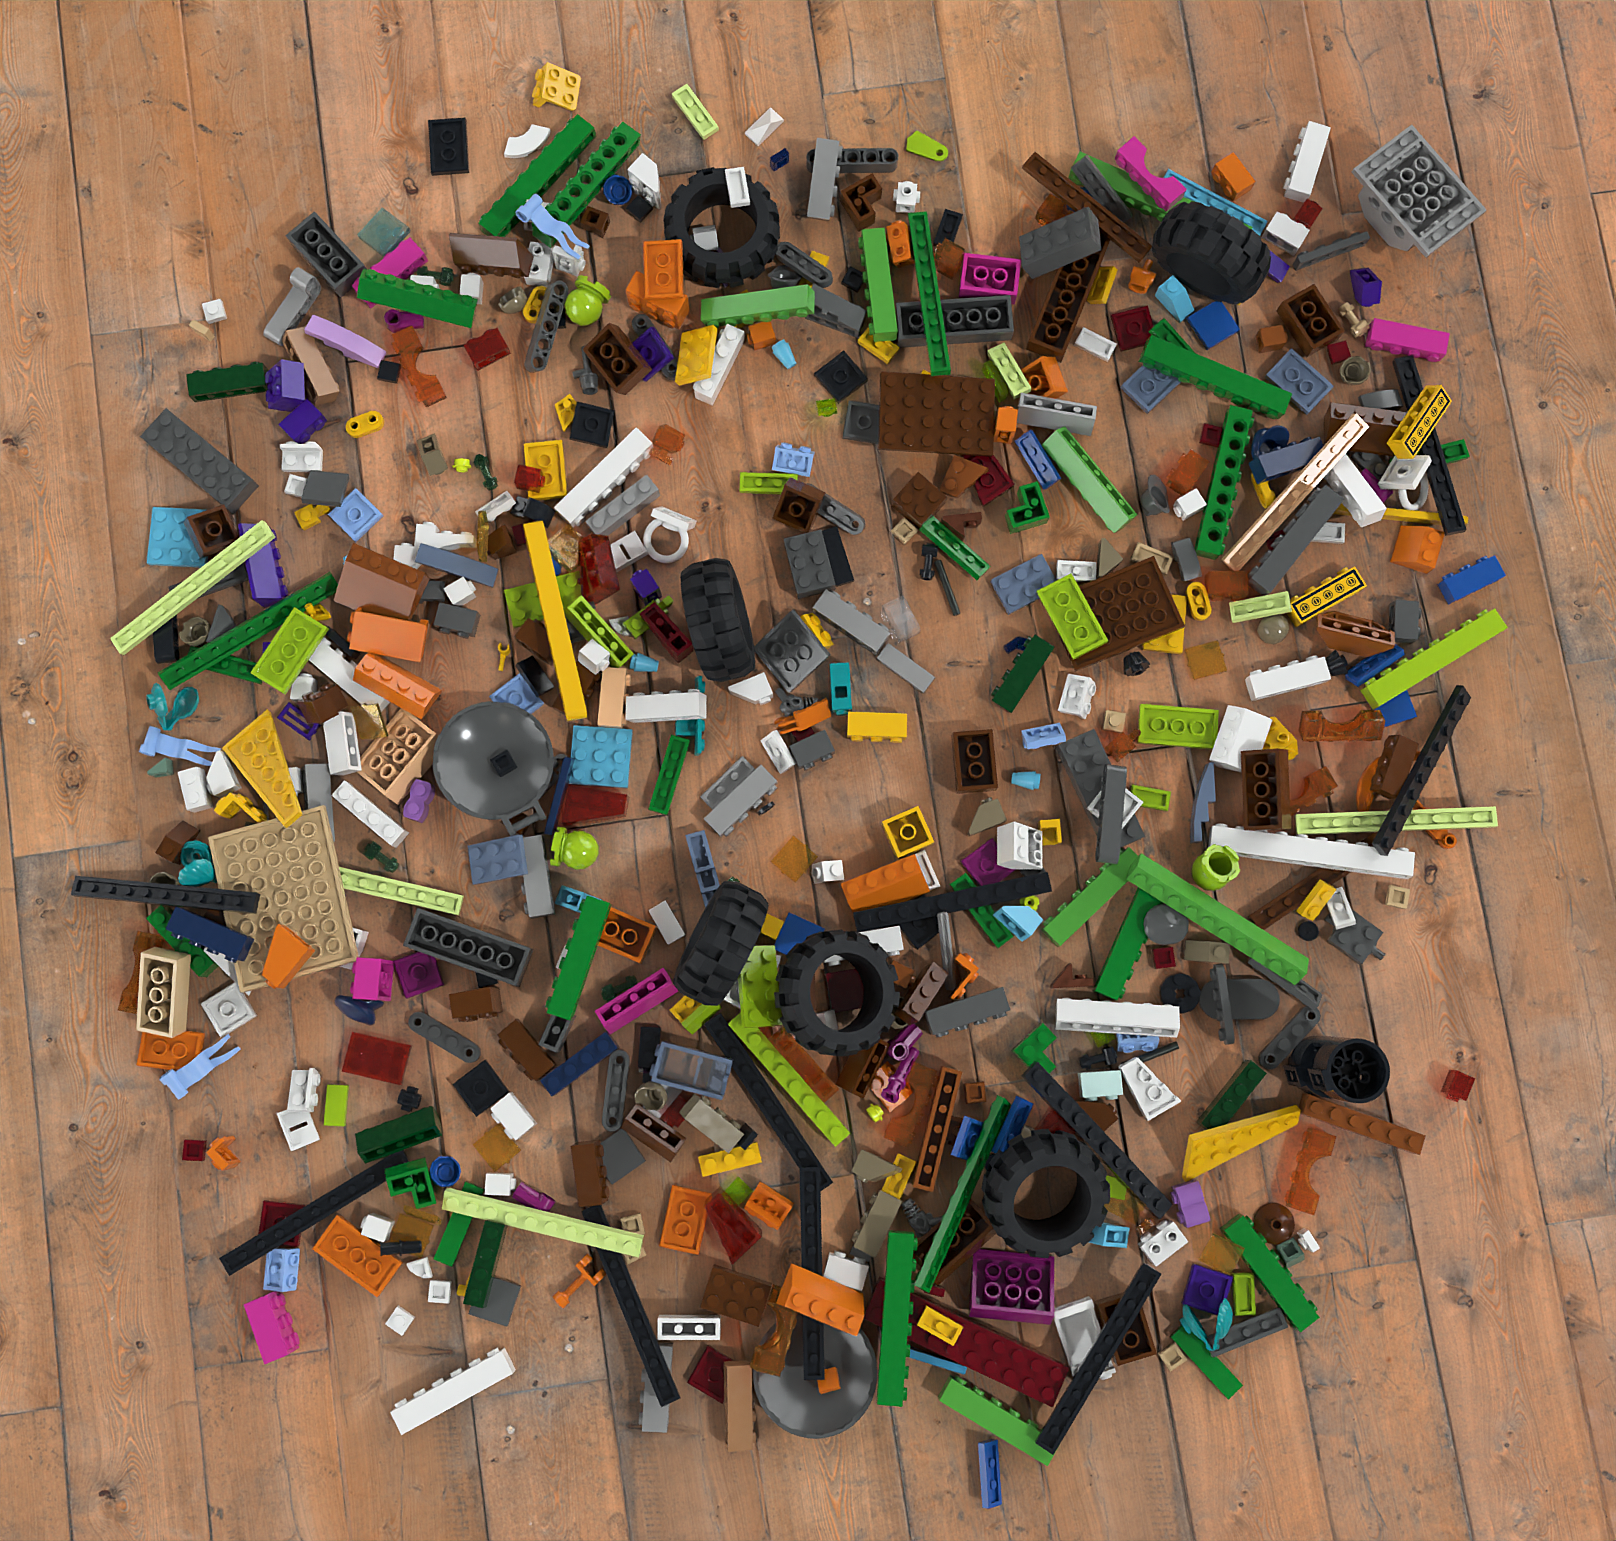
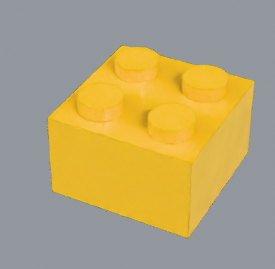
M919 806L886 819L881 823L897 860L934 844L933 837Z

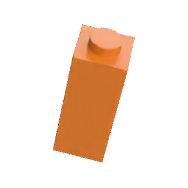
M278 924L276 926L262 972V976L267 979L265 982L273 989H276V987L284 989L315 952L309 944L286 925Z

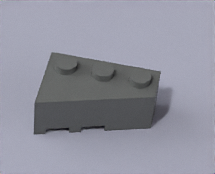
M813 283L812 289L815 291L814 314L807 315L805 319L858 338L865 322L867 311L863 307L855 305Z

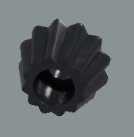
M1334 650L1325 658L1331 676L1348 673L1345 667L1348 665V662L1343 654L1339 655L1337 650Z
M1139 651L1130 653L1123 660L1124 674L1127 676H1138L1149 668L1150 662Z

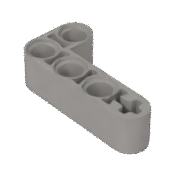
M299 267L295 268L290 276V282L293 285L292 289L265 327L263 333L264 337L280 346L284 345L282 339L285 331L297 328L321 291V285L316 277Z

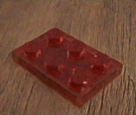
M352 1032L342 1072L402 1085L412 1045Z

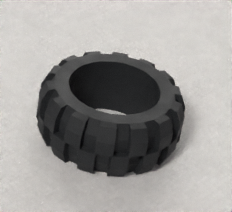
M713 168V173L705 176L701 171L689 178L687 186L679 185L671 196L672 203L666 206L663 219L665 240H682L683 274L694 282L701 279L704 281L705 286L719 288L720 283H729L730 288L744 285V279L748 277L752 280L757 278L765 271L766 263L769 264L773 261L778 250V240L780 239L779 213L776 203L770 199V192L759 181L753 183L751 176L745 174L750 205L736 208L747 213L756 225L755 232L750 240L734 251L716 253L701 248L691 239L688 231L698 214L707 208L717 205L731 206L725 169L727 168Z
M1193 201L1190 203H1179L1166 213L1153 235L1152 253L1158 259L1157 263L1180 283L1196 293L1218 302L1223 301L1228 304L1244 303L1257 293L1269 273L1271 256L1267 244L1263 243L1261 237L1253 229L1245 226L1242 221L1213 206L1209 207Z
M713 558L690 564L681 572V593L690 637L700 667L705 677L712 681L724 682L745 677L755 669V650L744 598L735 571L730 561L721 558Z
M724 881L718 887L702 913L677 966L673 984L681 994L704 1005L718 1006L724 1000L744 968L764 924L769 905L761 893L737 881Z
M842 929L823 931L807 936L805 941L796 943L786 954L788 960L785 965H780L775 979L780 982L779 992H774L776 1008H781L783 1014L780 1017L781 1023L787 1033L794 1034L798 1044L807 1050H814L823 1055L848 1056L855 1055L862 1049L868 1050L880 1041V1034L882 1032L889 1031L895 1020V1017L891 1015L893 1007H899L900 992H895L894 981L899 979L894 965H888L885 960L888 958V954L878 943H871L868 936L856 931L849 932ZM833 955L846 959L856 968L864 989L863 1003L858 1015L849 1025L837 1031L826 1026L818 1018L810 998L811 981L817 968Z
M1049 1129L1031 1130L1030 1137L1023 1138L1019 1134L1009 1140L1010 1147L1004 1152L998 1150L989 1162L992 1169L991 1172H985L981 1188L984 1192L982 1203L985 1214L997 1235L1004 1239L1007 1246L1018 1253H1025L1027 1251L1030 1257L1048 1258L1049 1253L1055 1252L1057 1257L1073 1253L1072 1247L1079 1243L1085 1246L1094 1237L1092 1230L1095 1226H1102L1108 1212L1104 1204H1109L1110 1184L1106 1180L1107 1172L1101 1161L1084 1141H1078L1073 1134L1062 1130H1056L1054 1134ZM1049 1166H1062L1076 1172L1077 1184L1075 1193L1069 1204L1058 1214L1045 1219L1033 1220L1014 1213L1016 1192L1021 1183L1033 1172Z

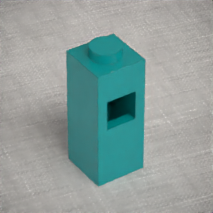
M849 662L830 663L832 713H836L837 716L848 715V712H852Z

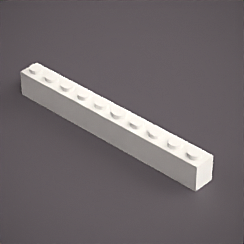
M1216 824L1210 828L1208 847L1213 844L1223 847L1227 845L1236 852L1238 857L1409 879L1413 876L1415 852H1409L1407 848L1391 849L1388 856H1383L1379 854L1375 847H1370L1367 843L1357 842L1355 845L1348 844L1346 840L1328 841V838L1325 837L1311 839L1303 834L1288 836L1286 832H1275L1273 834L1267 833V830L1245 831L1243 826L1228 828L1226 824Z

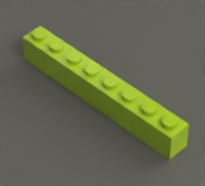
M1494 608L1489 612L1487 609L1476 615L1478 619L1473 622L1469 619L1460 624V630L1456 631L1454 628L1444 634L1446 638L1442 641L1437 638L1429 643V649L1424 651L1421 648L1412 654L1414 658L1408 661L1405 658L1396 663L1398 666L1396 669L1392 670L1390 667L1380 673L1382 677L1378 680L1373 677L1365 682L1366 687L1360 691L1373 710L1507 629V625Z
M741 1012L728 1023L732 1030L835 1147L850 1134V1131L758 1027L742 1028Z

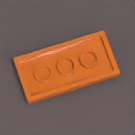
M337 1214L312 1250L374 1296L379 1297L403 1264V1261L395 1255L380 1256L379 1243L372 1238L361 1235L362 1231Z

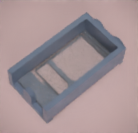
M662 1041L661 1045L657 1044L654 1055L657 1056L656 1064H652L649 1076H652V1082L719 1100L724 1098L734 1059L667 1041Z

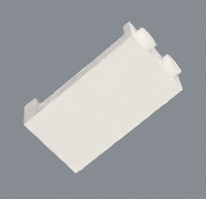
M1089 1296L1054 1308L1053 1319L1073 1377L1101 1332L1094 1311V1304ZM1111 1360L1100 1376L1101 1380L1112 1377V1374L1116 1372Z

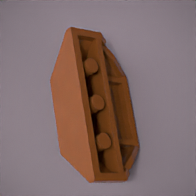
M1337 611L1317 615L1316 630L1328 648L1369 657L1393 649L1395 646V632L1387 630L1384 626L1373 620Z

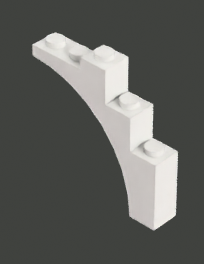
M423 522V524H416L414 546L409 543L395 545L393 560L418 569L422 564L416 563L415 559L420 543L445 551H452L461 548H477V539L469 532L453 534L451 531H441L439 533L440 530L434 523Z

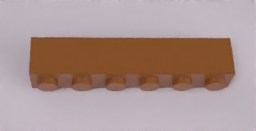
M943 1066L940 1068L912 1181V1186L930 1192L934 1190L962 1071Z
M1302 1094L1299 1104L1301 1115L1412 1154H1421L1426 1135L1309 1094Z

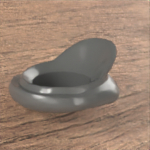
M1166 904L1152 907L1145 915L1144 931L1147 937L1154 943L1161 945L1175 944L1183 940L1188 932V918Z

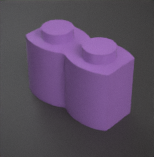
M419 779L414 781L410 789V798L404 806V817L419 823L425 821L429 812V804L435 796L434 785Z
M1191 1180L1172 1186L1173 1192H1170L1173 1203L1178 1205L1179 1212L1176 1214L1180 1224L1189 1228L1210 1221L1199 1181Z

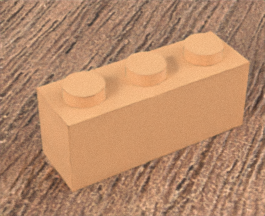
M607 667L602 671L597 724L599 727L623 729V724L627 725L625 705L626 696H629V694H626L627 686L631 684V674H628L625 668Z

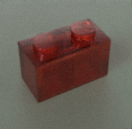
M498 328L489 329L482 336L472 338L463 345L477 371L511 354Z

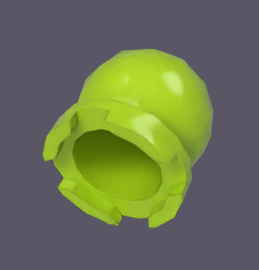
M579 275L575 281L577 289L572 290L567 296L565 310L566 315L572 322L580 326H588L600 318L603 310L602 303H608L611 295H609L610 291L597 281L593 284L587 281V276Z
M557 827L558 832L554 834L551 851H555L554 859H550V865L560 867L561 863L564 862L568 867L575 870L586 869L591 866L599 854V845L596 839L584 831H573L568 834L567 828Z
M1213 844L1194 861L1191 868L1192 878L1203 890H1219L1238 876L1240 872L1239 857L1229 846L1225 845L1223 847Z

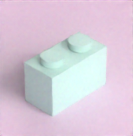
M1121 1070L1078 1073L1079 1095L1085 1098V1101H1097V1097L1105 1096L1106 1100L1118 1099V1095H1123Z

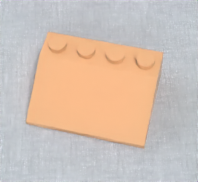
M401 708L360 757L362 771L357 773L386 797L399 805L410 792L416 779L420 780L433 764L434 746L438 735L412 714Z

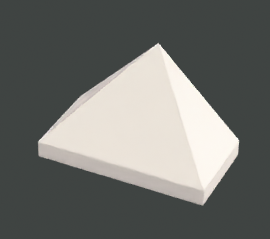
M770 107L745 132V135L759 146L784 122V119Z

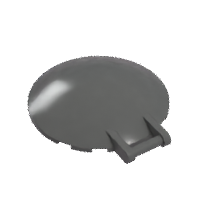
M481 702L466 707L455 714L446 723L440 735H438L433 754L435 779L447 800L457 809L470 816L487 820L502 819L510 836L515 835L516 831L538 820L546 819L538 800L544 794L551 780L554 754L550 738L542 724L532 714L506 702ZM508 750L518 768L500 777L490 759ZM534 807L536 813L511 825L509 819Z
M776 1304L780 1320L764 1335L758 1346L753 1365L754 1387L762 1408L780 1428L799 1437L820 1439L832 1437L846 1431L864 1415L870 1406L876 1390L877 1362L869 1339L861 1329H859L858 1335L854 1336L824 1324V1369L837 1368L841 1389L821 1394L817 1380H804L802 1314L795 1311L785 1314L783 1309L785 1307Z

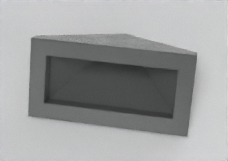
M218 604L206 640L208 643L237 626L229 610Z

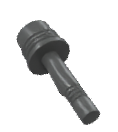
M582 346L584 368L573 371L572 374L574 379L579 378L583 393L593 395L598 392V375L592 373L590 358L583 351L585 346Z

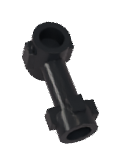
M931 543L923 544L921 556H925L924 569H920L921 579L930 581L934 577L935 571L931 570L933 557L937 558L938 546H934Z
M1108 1046L1101 1049V1054L1090 1057L1087 1053L1083 1054L1082 1057L1078 1058L1081 1069H1091L1092 1064L1105 1061V1065L1117 1063L1116 1058L1118 1056L1113 1046Z

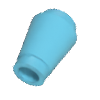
M784 339L771 347L772 353L787 370L797 364L789 343H786Z
M637 652V654L631 657L629 669H634V672H657L659 661Z
M1036 771L1013 772L1011 784L1034 791V789H1039L1041 774L1036 773Z

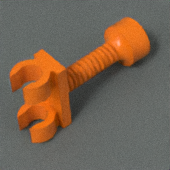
M588 1253L575 1265L581 1272V1275L565 1291H558L553 1296V1299L563 1309L570 1303L569 1296L584 1281L588 1279L595 1286L606 1275L602 1268L594 1276L584 1268L593 1259Z

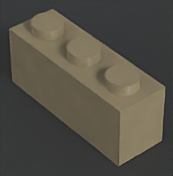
M694 1093L679 1113L685 1120L729 1153L744 1135L739 1129L741 1125L734 1119L729 1121L725 1118L727 1114L719 1107L716 1109L711 1107L712 1102L704 1095L700 1098Z
M878 1190L877 1193L873 1192L869 1203L872 1205L868 1212L864 1211L860 1220L863 1224L860 1230H855L851 1239L854 1242L853 1247L875 1258L902 1203L901 1200L881 1190Z

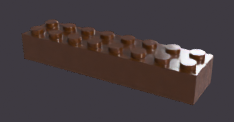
M1101 232L1100 251L1057 269L1026 350L1042 356L1056 357L1057 362H1062L1110 243V239Z

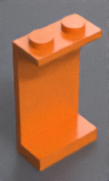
M358 607L355 612L351 613L350 623L353 624V627L347 637V642L350 643L349 649L421 662L424 655L429 620L421 619L418 623L362 612V607Z

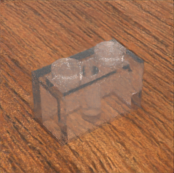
M904 595L882 605L881 617L885 623H889L891 627L889 632L894 640L897 639L898 643L920 633L921 628Z

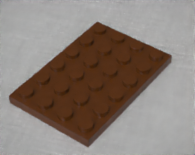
M881 371L878 450L992 457L994 448L995 379Z
M1154 556L1079 586L1108 642L1074 660L1071 658L1065 645L1064 648L1076 672L1185 627Z

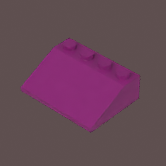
M977 1250L972 1256L969 1317L1051 1325L1054 1318V1256L1039 1258L1030 1257L1029 1254Z

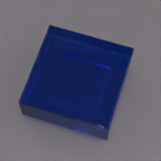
M786 148L770 157V167L773 171L789 163V152Z

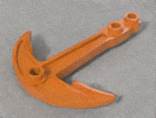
M1417 751V752H1416L1413 761H1416V760H1417V758H1418V756H1419V754H1420V751ZM1380 757L1374 759L1365 768L1358 782L1356 794L1358 812L1369 811L1374 798L1373 791L1370 790L1371 780L1377 770V763ZM1417 800L1412 810L1426 808ZM1448 829L1425 830L1433 840H1438L1440 847L1443 849L1453 848L1457 843L1455 835L1448 833ZM1448 837L1452 840L1451 844L1447 843Z

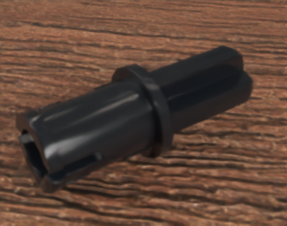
M400 1239L399 1242L380 1243V1256L397 1254L402 1256V1254L421 1253L422 1242L420 1240L401 1241Z

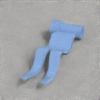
M533 194L524 206L521 205L516 210V216L524 223L531 220L542 233L556 238L567 254L579 260L581 256L569 247L562 232L574 244L586 249L590 246L579 240L568 224L554 219L541 205L543 202L542 198L537 194Z
M149 726L139 752L153 757L155 753H160L169 757L182 758L201 765L211 766V761L201 758L187 751V749L217 752L221 748L210 747L192 740L178 739L161 734V729Z
M227 1034L216 1044L202 1051L188 1064L176 1072L170 1069L159 1080L163 1085H167L179 1100L188 1093V1087L198 1082L213 1068L227 1061L241 1049L238 1046L224 1055L209 1059L231 1037Z

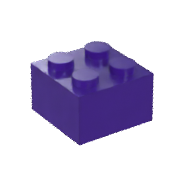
M281 359L266 372L265 382L268 386L266 401L268 402V409L291 412L305 400L304 363Z

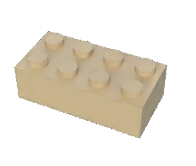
M153 947L141 952L137 1031L170 1038L186 1031L191 954L159 947Z

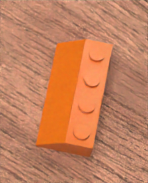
M366 654L354 671V682L421 720L442 693L441 689L378 654Z
M915 854L841 883L852 913L906 902L930 892Z
M791 1263L776 1304L845 1333L857 1336L864 1318V1294Z

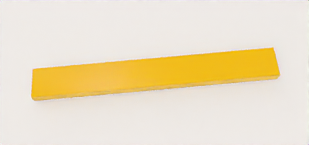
M1342 503L1333 513L1352 516ZM1387 508L1382 519L1442 525L1439 514L1433 512ZM1463 516L1466 525L1468 524V517Z

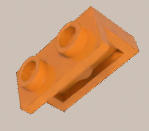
M887 1061L878 1069L869 1088L888 1111L891 1112L904 1102L913 1091L906 1082V1086L900 1091L899 1099L896 1103L888 1102L881 1096L882 1090L889 1083V1077L895 1074L897 1070Z
M224 1136L221 1139L218 1137L209 1145L210 1149L206 1153L212 1159L211 1163L218 1170L221 1169L223 1171L235 1168L241 1162L228 1148L236 1139L234 1136Z
M760 1181L744 1209L750 1215L764 1221L767 1226L779 1230L794 1202Z

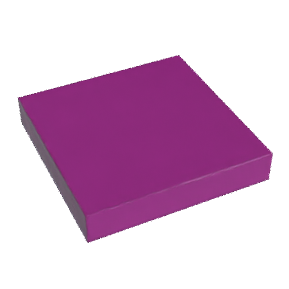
M993 838L960 861L978 886L1000 882L1016 870L997 865V843Z
M417 952L393 961L406 999L445 985L437 960L433 956Z

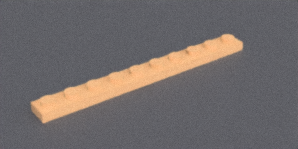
M1353 413L1221 559L1233 572L1238 573L1369 428L1358 414Z

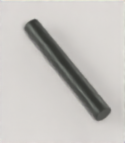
M937 560L934 562L953 616H957L961 612L941 560Z
M1175 1041L1139 1055L1137 1058L1144 1063L1177 1050L1179 1046Z

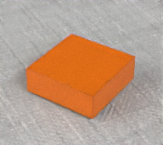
M837 1368L824 1369L825 1380H817L819 1392L824 1394L841 1389Z

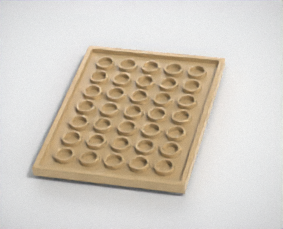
M324 805L301 811L302 816L288 828L283 826L278 818L208 837L218 888L257 892L260 894L256 914L223 911L226 927L255 939L245 962L237 960L234 963L241 993L269 986L265 982L267 979L262 976L274 931L278 924L286 925L315 950L293 979L356 962V958L359 957L327 810Z

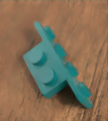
M697 676L695 679V689L705 693V681H702V676ZM675 720V736L694 737V756H699L705 748V740L702 739V732L705 730V720Z

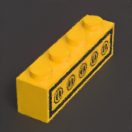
M1426 385L1388 440L1387 444L1397 459H1413L1417 455V452L1451 404L1452 400L1442 385Z
M1355 566L1351 569L1343 568L1337 572V577L1332 579L1330 576L1320 582L1321 586L1317 588L1312 586L1305 590V595L1300 598L1296 595L1290 599L1292 612L1287 614L1296 628L1367 587Z

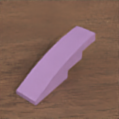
M312 315L304 329L307 335L321 339L325 345L342 351L343 356L376 368L380 367L381 360L387 354L385 350L365 338L315 315Z

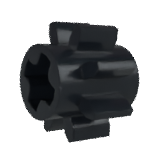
M407 1086L406 1090L401 1089L397 1104L402 1105L401 1110L412 1112L413 1108L418 1109L422 1099V1094L418 1093V1088Z

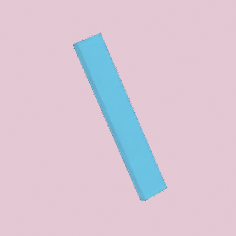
M1167 170L1163 178L1174 176L1187 189L1183 197L1202 203L1205 206H1213L1223 210L1224 213L1252 226V229L1259 236L1261 235L1268 222L1267 220L1174 171Z

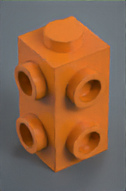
M895 221L886 227L887 234L885 235L886 242L890 245L891 250L889 252L890 262L901 268L914 264L909 226L904 221Z

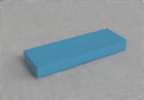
M910 1346L909 1358L963 1375L966 1373V1366L944 1356Z

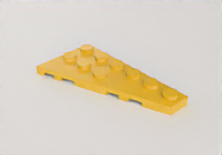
M267 709L224 745L222 749L283 826L288 828L302 816V812L272 714Z
M1297 1105L1190 1134L1182 1178L1187 1182L1294 1127L1299 1121L1300 1108Z

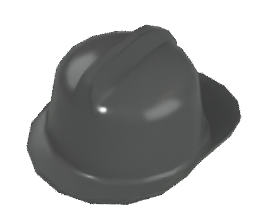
M786 265L778 266L768 274L772 289L796 286L802 278L801 275Z
M1156 475L1148 477V489L1141 496L1146 516L1158 515L1162 512L1169 513L1170 511L1167 489L1162 480Z

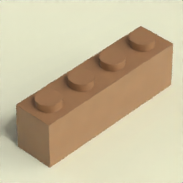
M305 327L286 330L282 342L291 361L304 363V387L313 405L317 406L336 401L340 391L339 385L334 381L331 369L326 365L322 351L318 349L315 343V338L305 333Z
M748 1360L724 1362L725 1447L728 1452L753 1450V1443H756L755 1429L753 1430L752 1423L756 1421L755 1408H752V1400H755V1388L752 1387L753 1366Z

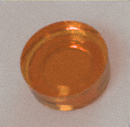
M1148 1217L1138 1224L1135 1229L1141 1235L1152 1228L1156 1222L1152 1217Z

